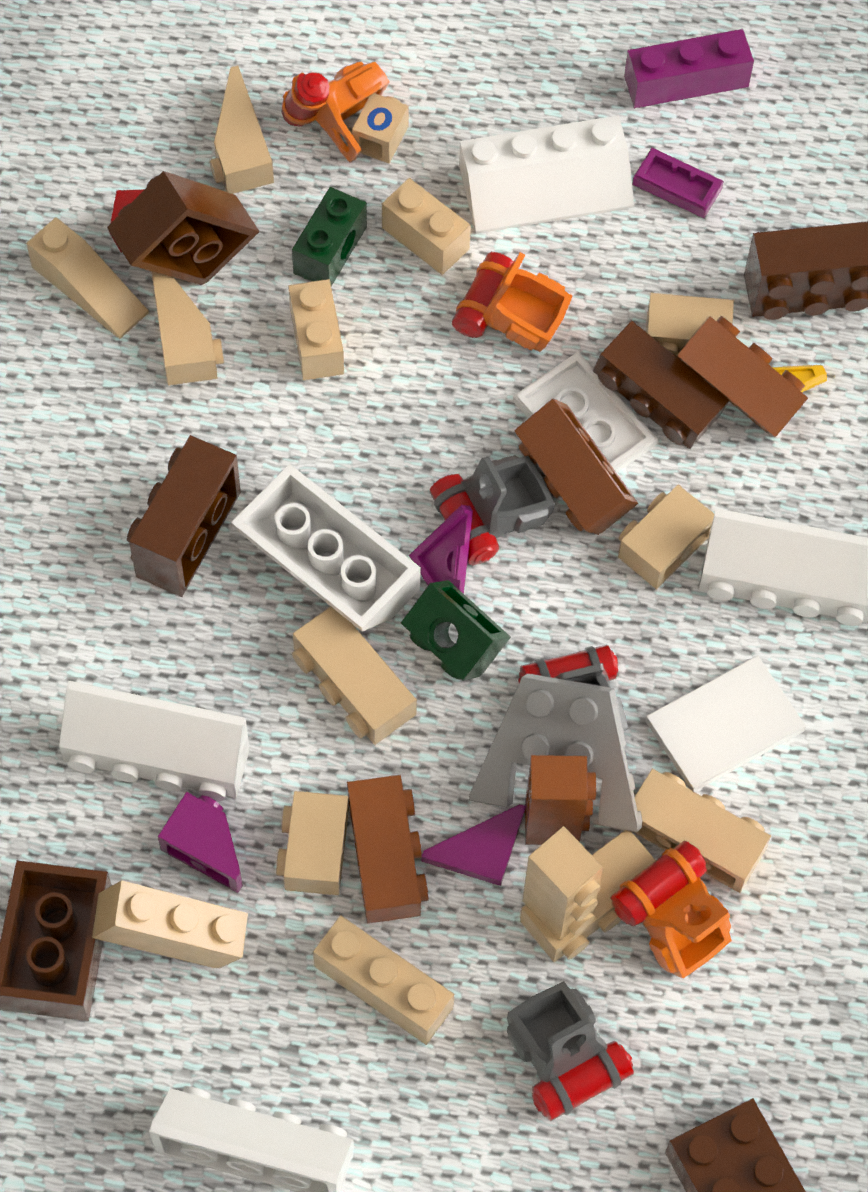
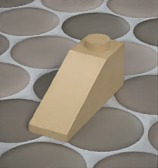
M238 65L230 67L214 140L216 158L210 160L215 183L223 182L226 192L231 194L274 183L273 162Z
M57 217L26 243L32 268L119 339L149 313V310L92 247Z
M152 272L168 385L218 379L216 364H224L221 339L212 340L210 323L174 277Z

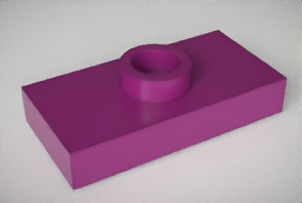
M651 148L635 173L632 185L699 217L705 218L721 192L724 181L655 148Z

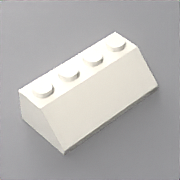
M619 115L460 141L459 168L475 234L634 208L629 152Z
M291 464L231 522V526L362 632L391 620L420 590L421 567Z
M716 508L707 542L699 591L707 592L711 598L721 601L731 600L733 597L750 600L753 606L762 609H772L776 606L791 608L797 615L803 617H816L819 614L836 617L838 622L848 626H858L862 622L868 623V538Z
M68 681L59 748L63 761L68 762L70 768L83 773H92L95 768L111 771L113 777L125 782H136L138 777L153 780L159 788L172 792H178L182 787L199 790V795L208 796L215 801H223L225 796L237 798L250 750L246 718Z
M185 1086L183 1092L170 1088L151 1123L149 1134L155 1151L158 1154L294 1192H342L354 1151L353 1139L347 1138V1132L341 1128L327 1124H321L319 1129L301 1125L302 1120L299 1117L285 1112L276 1111L273 1117L255 1112L256 1107L238 1099H229L228 1104L211 1100L210 1093L191 1086Z

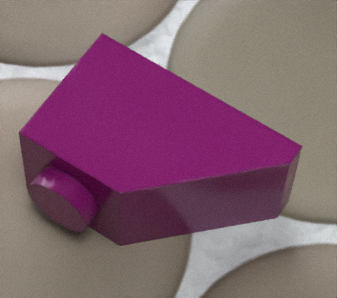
M186 792L157 836L161 851L238 893L243 886L241 872L226 814L222 812L224 810L223 807L208 796L201 795L197 798Z

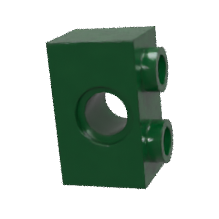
M329 187L292 248L293 274L311 282L330 279L332 287L367 228V202Z
M449 580L430 583L401 621V624L410 632V639L418 647L431 651L442 661L441 667L447 674L462 681L480 677L511 638L510 635ZM451 623L458 632L456 643L449 637V626Z

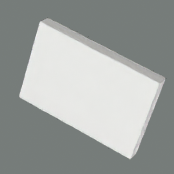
M576 352L513 396V402L527 418L531 417L553 398L567 404L616 473L658 444V438L615 391L609 390L600 382L597 374L593 372L594 368L579 352Z
M759 656L750 659L647 715L645 720L679 774L693 792L799 735L806 728V725Z

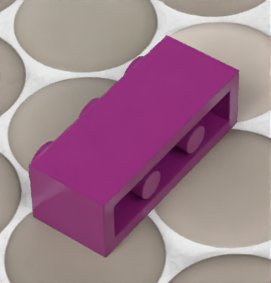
M743 29L627 50L624 78L635 109L747 88L750 84L754 59Z

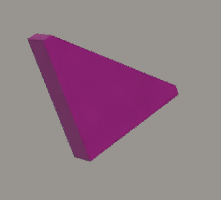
M461 505L409 554L411 560L421 567L420 574L427 585L433 582L449 580L464 594L473 514L470 506Z
M521 804L514 806L424 850L421 862L501 886L526 806Z

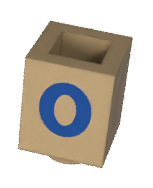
M376 93L369 96L352 128V135L361 147L360 153L389 164L409 127V106L401 103L394 97H384Z

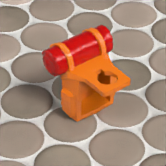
M359 61L340 69L334 79L330 81L322 74L314 72L308 74L302 72L295 76L291 82V89L283 95L281 113L284 120L288 124L298 127L310 124L316 120L331 137L342 155L350 163L354 161L361 152V147L343 121L362 110L369 96L374 93L382 95L390 83L384 71L376 62L363 64ZM341 135H342V136L344 137V139L346 140L348 146H347V145L344 143V141L342 140Z
M490 252L486 255L484 261L479 264L476 276L467 294L457 305L456 314L452 319V326L459 333L471 338L481 337L487 327L506 334V338L524 348L541 352L550 342L563 321L573 296L565 291L564 286L548 278V276L542 273L534 275L526 270L519 269L525 257V254L519 252L514 261L504 254Z
M685 840L675 848L664 851L662 856L631 880L622 883L620 889L610 897L614 912L624 923L633 927L643 923L651 937L649 942L651 951H653L660 967L680 978H685L707 963L732 941L729 933L731 924L728 910L724 908L716 897L708 893L705 884L701 880V877L707 872L705 860L699 849Z

